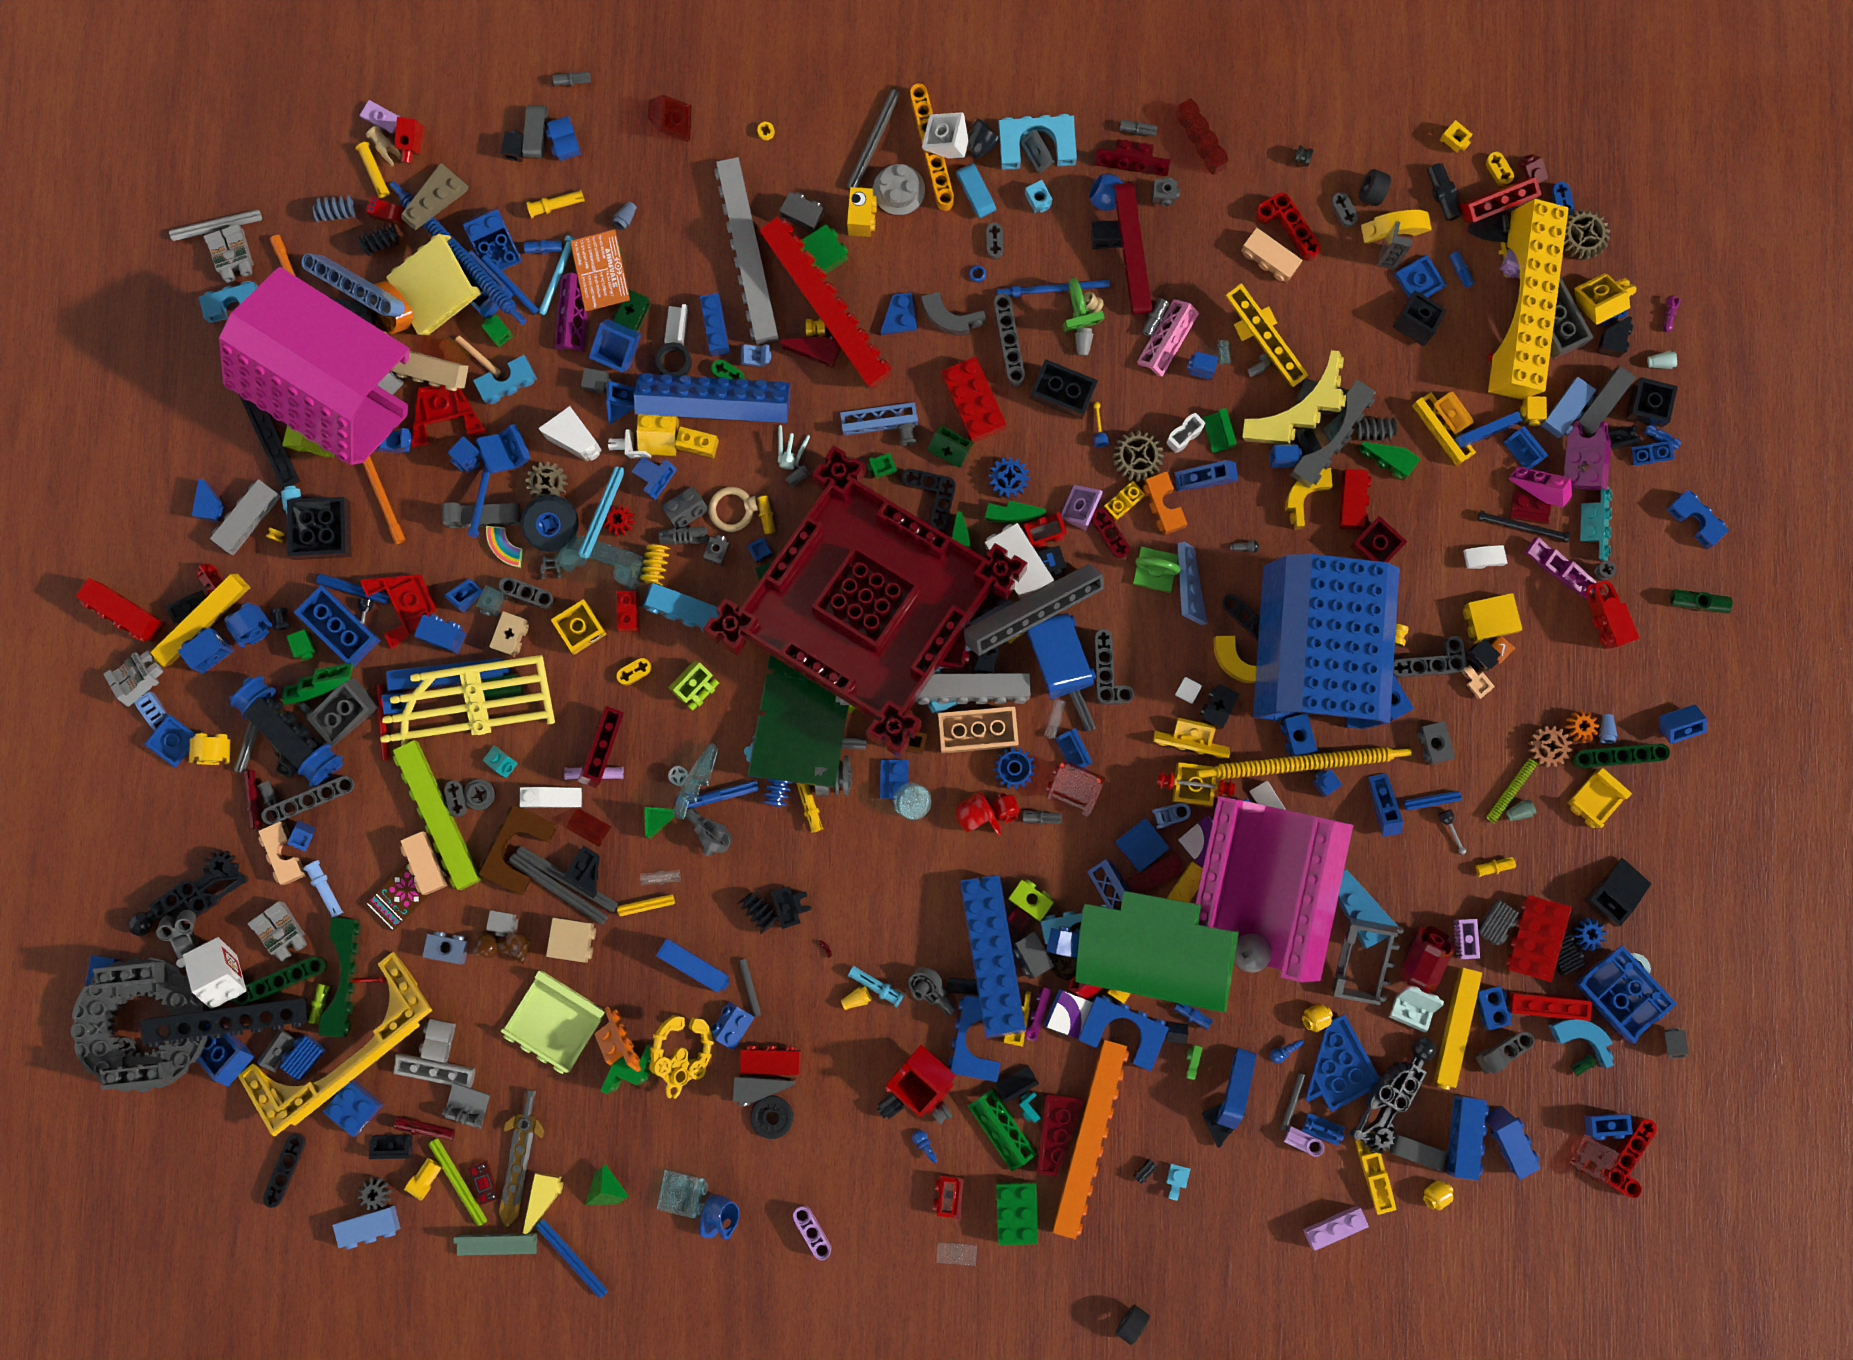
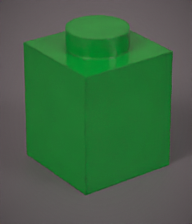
M496 314L486 318L484 324L481 325L498 348L513 337L512 333Z
M304 629L287 636L294 658L305 661L311 659L312 655L317 653L309 631Z

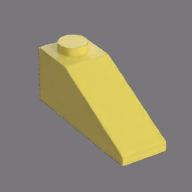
M541 1172L535 1174L523 1234H528L557 1195L561 1194L563 1182H560L561 1176Z

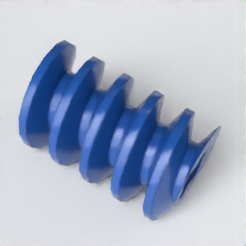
M768 779V782L772 785L766 786L770 793H764V797L768 800L762 801V803L775 807L786 806L782 799H786L789 796L784 791L791 790L786 784L793 782Z

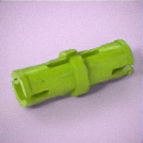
M317 984L314 1000L311 1001L312 1009L308 1020L309 1023L320 1025V1017L323 1014L324 1008L327 1007L326 999L330 986Z

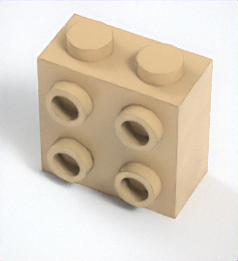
M553 918L546 957L587 963L593 954V948L590 946L591 940H594L596 936L594 924Z

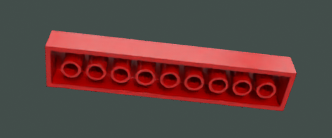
M775 217L759 231L869 387L875 388L892 375L890 372L891 366L886 360L880 358L881 352L877 346L868 341L870 336L865 329L859 328L857 324L860 322L856 316L847 311L849 306L844 299L835 294L838 292L832 283L826 281L825 277L827 275L823 269L814 264L816 259L810 251L808 252L803 248L805 243L802 239L793 234L792 231L795 229L790 222Z

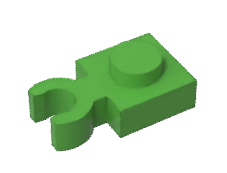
M1192 1045V1048L1188 1049L1186 1059L1189 1060L1186 1078L1193 1080L1196 1078L1202 1052L1201 1046Z

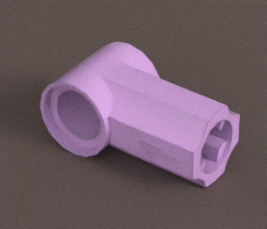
M1290 1126L1284 1139L1285 1143L1315 1157L1320 1156L1324 1152V1144L1321 1140ZM1315 1141L1318 1142L1319 1150L1311 1152L1310 1144Z

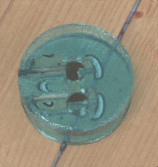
M905 783L896 790L893 797V805L901 816L909 820H918L924 817L930 810L931 795L925 787L917 783Z

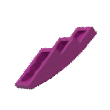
M1535 537L1524 552L1563 584L1587 599V586L1596 583V581L1574 561H1569L1558 550L1550 548L1539 537ZM1595 586L1591 588V595L1594 592Z

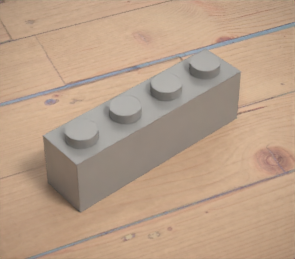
M259 479L249 486V491L246 495L237 501V506L233 511L228 512L224 517L225 521L212 532L210 539L233 556L281 498L278 493Z

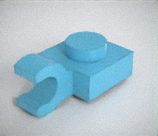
M1170 1164L1166 1180L1167 1184H1171L1168 1198L1178 1201L1180 1187L1186 1188L1190 1173L1189 1168Z

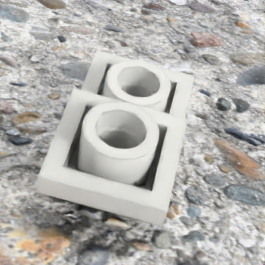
M1504 545L1470 548L1463 551L1467 569H1483L1486 566H1504L1507 564Z

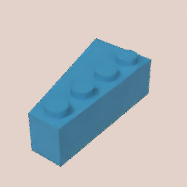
M655 583L649 585L641 606L651 613L663 614L667 619L683 621V624L694 628L695 625L701 627V631H703L711 616L715 619L718 618L716 611L718 607Z
M1344 870L1337 901L1347 920L1350 917L1397 926L1348 870ZM1358 930L1357 938L1362 948H1369L1389 937V935Z

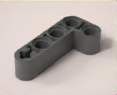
M1618 365L1612 371L1608 381L1578 420L1582 423L1583 433L1588 437L1594 434L1601 421H1604L1636 378L1634 374L1621 365Z
M443 503L442 524L447 528H470L475 505L461 506L458 503ZM520 504L483 505L478 527L519 525Z
M1100 629L1094 636L1096 699L1101 705L1128 704L1134 697L1133 689L1126 685L1114 686L1113 638L1109 630ZM1101 634H1104V637L1108 638L1104 643L1105 648H1101L1102 640L1098 639L1100 638ZM1106 653L1109 661H1100L1099 654ZM1101 672H1106L1109 674L1110 679L1102 681L1099 675ZM1102 691L1109 692L1110 699L1103 700L1100 693ZM1120 691H1127L1130 695L1129 699H1121Z
M1458 636L1446 639L1442 645L1443 656L1395 660L1393 676L1395 675L1399 679L1450 675L1462 671L1466 666L1463 640ZM1450 641H1453V642L1456 643V645H1457V649H1456V650H1452V649L1450 648V646H1449V642H1450ZM1452 660H1456L1458 662V669H1454L1452 667ZM1433 661L1439 663V671L1433 669ZM1414 663H1418L1420 665V672H1416L1413 669ZM1396 666H1397L1398 668H1404V667H1406V669H1404V670L1398 672V670H1394V667H1396Z

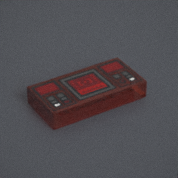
M488 1161L468 1167L480 1206L499 1199L500 1196Z

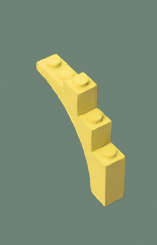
M1331 350L1329 362L1321 380L1302 402L1275 416L1261 419H1245L1242 438L1248 442L1291 444V440L1295 438V429L1293 427L1316 429V423L1320 422L1321 416L1318 410L1341 412L1342 407H1345L1346 395H1343L1342 389H1337L1341 384V376H1338L1339 368H1343L1344 362L1340 352Z

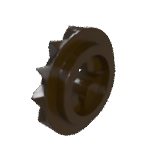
M1054 954L1051 961L1054 965L1052 967L1054 974L1064 980H1070L1075 977L1077 958L1072 957L1070 962L1074 969L1067 967L1062 972L1064 964L1060 959L1067 961L1070 959V956Z

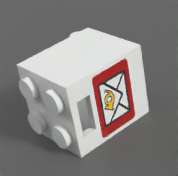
M219 937L183 954V958L176 962L179 968L186 967L192 993L210 1009L218 1007L246 992L237 954Z

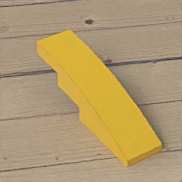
M1355 1139L1365 1179L1377 1215L1397 1210L1381 1154L1370 1151L1368 1147L1364 1146L1362 1139Z

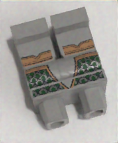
M238 224L222 229V232L219 230L204 236L211 252L215 269L226 283L235 280L233 272L238 270L243 277L252 275L251 266L254 263L251 259L244 230Z
M149 650L142 655L136 652L133 653L118 669L113 672L108 670L103 674L116 698L128 707L150 690L152 685L156 686L159 684L157 677L164 672L158 663H153L154 656Z
M278 901L264 911L265 914H260L248 923L250 928L262 940L269 953L276 955L280 961H286L292 956L287 949L291 944L296 951L301 950L307 945L303 937L305 935L304 931L300 928L285 902Z

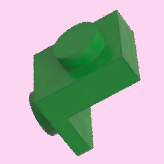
M891 453L874 459L872 457L869 458L870 464H867L870 475L874 474L875 479L897 472Z

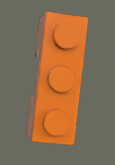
M1168 472L1146 479L1143 490L1146 497L1149 496L1152 502L1149 505L1152 513L1157 515L1158 521L1156 523L1159 531H1163L1164 535L1186 528L1188 524L1182 508L1169 509L1163 504V497L1174 490Z

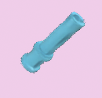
M853 966L848 974V977L878 993L880 999H886L894 1004L895 1008L899 1006L905 995L904 992L900 993L892 988L891 984H883L856 966Z

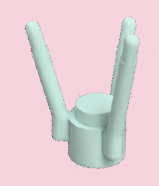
M779 425V456L777 462L780 463L779 467L794 470V466H798L799 459L810 436H806L796 458H794L795 454L791 453L794 434L790 433L787 452L783 454L782 425Z

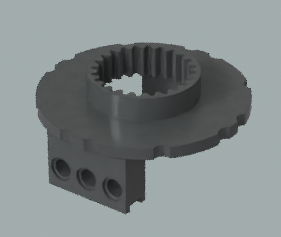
M141 957L130 958L128 962L118 961L106 968L93 969L95 976H93L91 984L82 989L74 1005L72 1013L74 1025L71 1027V1036L75 1039L74 1050L78 1059L90 1074L97 1075L98 1081L102 1083L101 1090L114 1088L125 1092H131L133 1089L138 1090V1092H147L153 1087L159 1089L172 1084L189 1071V1065L195 1063L201 1055L207 1036H202V1040L190 1041V1038L181 1039L182 1043L169 1044V1041H164L165 1044H161L159 1049H153L152 1052L137 1053L136 1055L135 1051L129 1052L128 1048H124V1043L117 1044L120 1037H115L118 1031L113 1029V1026L117 1024L114 1018L119 1016L116 1011L122 1010L120 1004H127V1000L139 996L156 997V1000H162L161 1004L168 1005L166 1011L171 1012V1015L205 1011V1003L191 991L188 975H184L182 969L178 966L157 958H149L147 960H143ZM202 1020L199 1024L203 1031H207L206 1024L209 1022L207 1020ZM181 1023L179 1030L181 1033L186 1034L189 1032L190 1027L187 1023Z

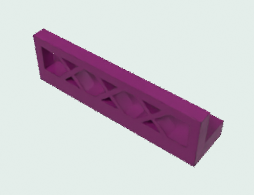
M575 273L561 276L554 349L564 350L568 348L582 352L584 351L587 311L584 308L581 291L577 287L578 275ZM576 298H579L582 303L579 310L575 305ZM575 316H577L580 320V326L578 328H576V326L573 323V318ZM574 334L578 338V346L571 344Z

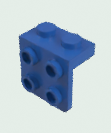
M516 424L509 425L500 434L480 437L475 441L485 466L491 474L520 468L531 458Z

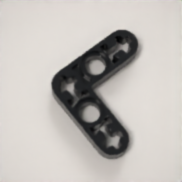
M915 469L905 470L902 474V482L905 486L937 493L931 516V526L939 531L945 530L954 498L955 481L943 475ZM913 474L914 478L919 479V475H922L920 485H917V480H912L911 483L908 482L905 476ZM931 477L934 480V484L931 487L925 486L923 483L925 478ZM950 482V486H953L952 488L948 489L947 495H951V497H948L946 495H939L940 493L944 494L945 488L944 486H942V484ZM945 499L948 501L949 505L946 509L938 507L940 500ZM939 513H947L946 516L942 515L944 525L941 524L940 527H936L934 521L938 520Z

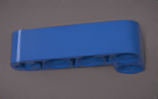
M1237 1047L1232 1061L1224 1103L1218 1112L1216 1124L1236 1130L1242 1121L1257 1053Z

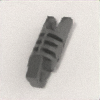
M699 526L689 527V529L684 527L659 531L660 544L677 545V543L683 545L689 542L690 544L707 543L709 541L707 527Z

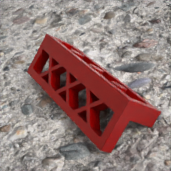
M1508 991V997L1511 998L1510 1013L1591 1020L1592 1001L1587 998Z

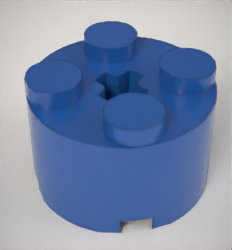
M250 602L243 604L239 611L225 618L227 630L240 647H246L245 644L249 642L253 645L261 641L268 635L269 631L267 629L269 627L272 628L271 622L258 605H252Z

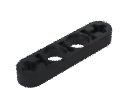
M296 1133L287 1138L263 1195L265 1206L274 1208L282 1203L306 1145L304 1135ZM299 1138L298 1142L300 1145L296 1146L293 1152H287L288 1149L292 1150L294 1147L292 1140ZM287 1155L293 1158V1164L290 1167L286 1166L283 1162ZM282 1174L285 1176L286 1181L284 1185L276 1183L277 1175ZM276 1189H282V1191H277L275 1194L277 1201L271 1203L269 1196L273 1195Z

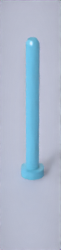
M566 235L564 239L566 242L539 309V313L545 315L571 253L570 241L576 240L571 236Z

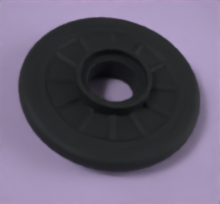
M767 1096L758 1100L753 1106L750 1115L751 1125L755 1132L763 1138H780L792 1126V1108L781 1097ZM769 1112L777 1114L776 1122L770 1123L767 1121L766 1116Z

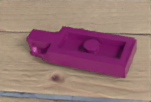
M1044 987L1043 991L1039 990L1036 1001L1039 1002L1037 1010L1033 1009L1030 1019L1033 1021V1025L1026 1028L1025 1038L1028 1040L1037 1041L1052 992L1049 988Z

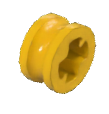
M762 122L757 130L759 137L763 140H770L775 132L773 125L769 122ZM765 127H768L770 134L763 135L762 129L765 130Z
M269 528V534H266L265 537L282 543V536H285V533Z

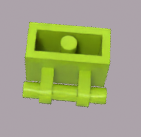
M694 660L668 688L685 703L691 699L692 701L688 707L693 711L697 706L700 707L703 704V700L709 694L715 691L714 688L719 682L713 678L708 683L707 681L713 675L700 662ZM702 687H704V689H703L698 695H696V693H697Z

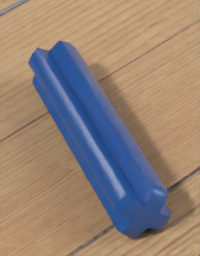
M1453 791L1404 801L1405 810H1413L1461 800L1460 791Z

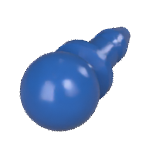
M1303 1040L1294 1041L1286 1047L1281 1045L1280 1048L1272 1049L1270 1059L1274 1063L1283 1062L1285 1057H1290L1289 1053L1298 1049L1303 1044Z
M916 1130L912 1135L913 1142L919 1145V1150L923 1149L933 1163H937L936 1155L929 1145L931 1141L927 1140V1133L924 1130Z

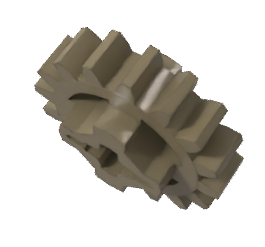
M549 461L546 462V466L539 462L538 468L532 466L534 472H528L531 477L525 479L530 484L526 489L532 490L530 492L532 497L535 495L536 497L546 495L541 494L544 491L560 496V492H566L563 486H568V483L563 481L567 478L565 474H562L564 470L562 468L557 469L558 465L556 463L551 466ZM549 470V471H551V472H550V473H543L542 471ZM542 477L549 481L551 488L544 483ZM559 478V484L556 489V481H558Z

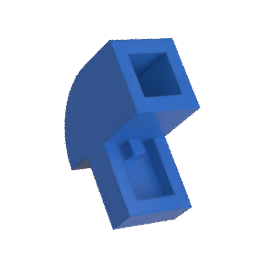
M401 428L397 431H392L375 451L388 453L410 452L411 433H409V429Z

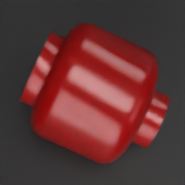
M1006 793L997 795L995 797L996 800L992 803L997 819L1004 821V823L1017 819L1020 807L1016 798L1010 794L1006 795Z

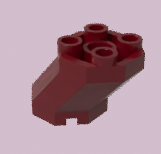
M1420 926L1401 964L1399 973L1402 976L1401 981L1403 983L1418 987L1422 992L1429 994L1430 991H1435L1439 985L1448 962L1455 951L1456 943L1453 940L1450 943L1447 933L1433 926H1428L1426 929H1423L1424 926Z

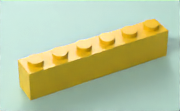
M1239 283L1224 295L1291 387H1294L1309 376L1242 283Z

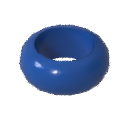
M975 265L970 269L969 277L974 282H982L986 277V270L980 265ZM974 270H981L983 272L982 277L975 278L972 275Z

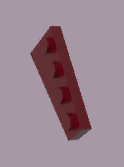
M1046 1094L1037 1174L1057 1176L1085 1099Z

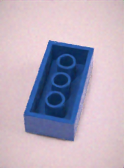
M320 585L294 612L343 661L352 663L353 668L381 641L323 585Z
M1460 1095L1453 1096L1446 1174L1455 1178L1479 1181V1176L1482 1175L1483 1171L1480 1161L1485 1151L1482 1141L1487 1131L1484 1121L1489 1111V1106L1486 1104L1487 1100Z

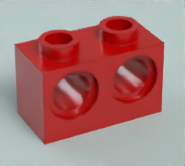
M616 591L617 630L619 632H639V594L636 591Z

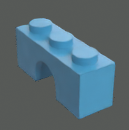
M246 281L241 283L240 286L224 287L222 291L206 292L203 296L199 297L204 319L209 323L227 319L226 310L228 305L235 301L241 304L258 286L254 282Z
M525 355L507 363L511 374L506 381H496L491 372L473 380L486 404H495L500 401L501 397L513 395L517 392V389L523 386H531L537 380Z

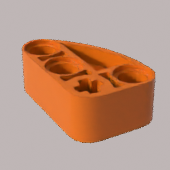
M387 281L374 284L401 300L405 306L404 313L400 317L384 316L378 313L388 333L392 335L409 329L413 321V312L403 295Z

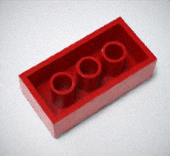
M976 356L941 371V378L969 440L975 443L1006 430L1004 417Z
M89 577L76 595L81 600V605L92 609L100 617L108 619L116 627L124 629L129 635L143 642L146 640L153 642L165 625L164 621L103 583Z

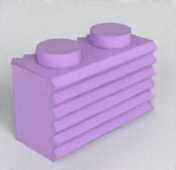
M1477 919L1454 920V934L1456 935L1454 942L1457 947L1455 949L1457 951L1455 953L1457 954L1456 958H1480Z

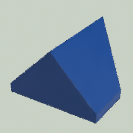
M611 381L607 382L606 402L609 425L635 409V387Z

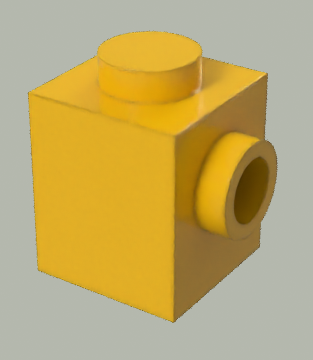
M1527 396L1523 400V406L1520 408L1523 423H1529V426H1539L1547 419V397Z

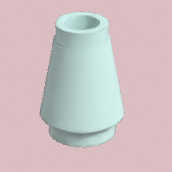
M1666 351L1649 356L1647 358L1648 368L1672 369V367H1677L1676 352Z

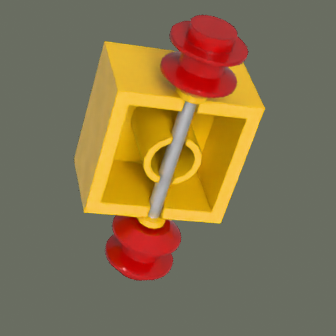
M1179 762L1176 764L1175 779L1172 771L1169 775L1164 774L1163 770L1161 774H1157L1156 785H1160V790L1163 786H1167L1168 791L1173 788V803L1212 807L1215 791H1217L1219 796L1227 794L1228 798L1235 793V783H1232V779L1229 782H1224V779H1220L1216 783V776L1197 777V770L1215 769V767Z

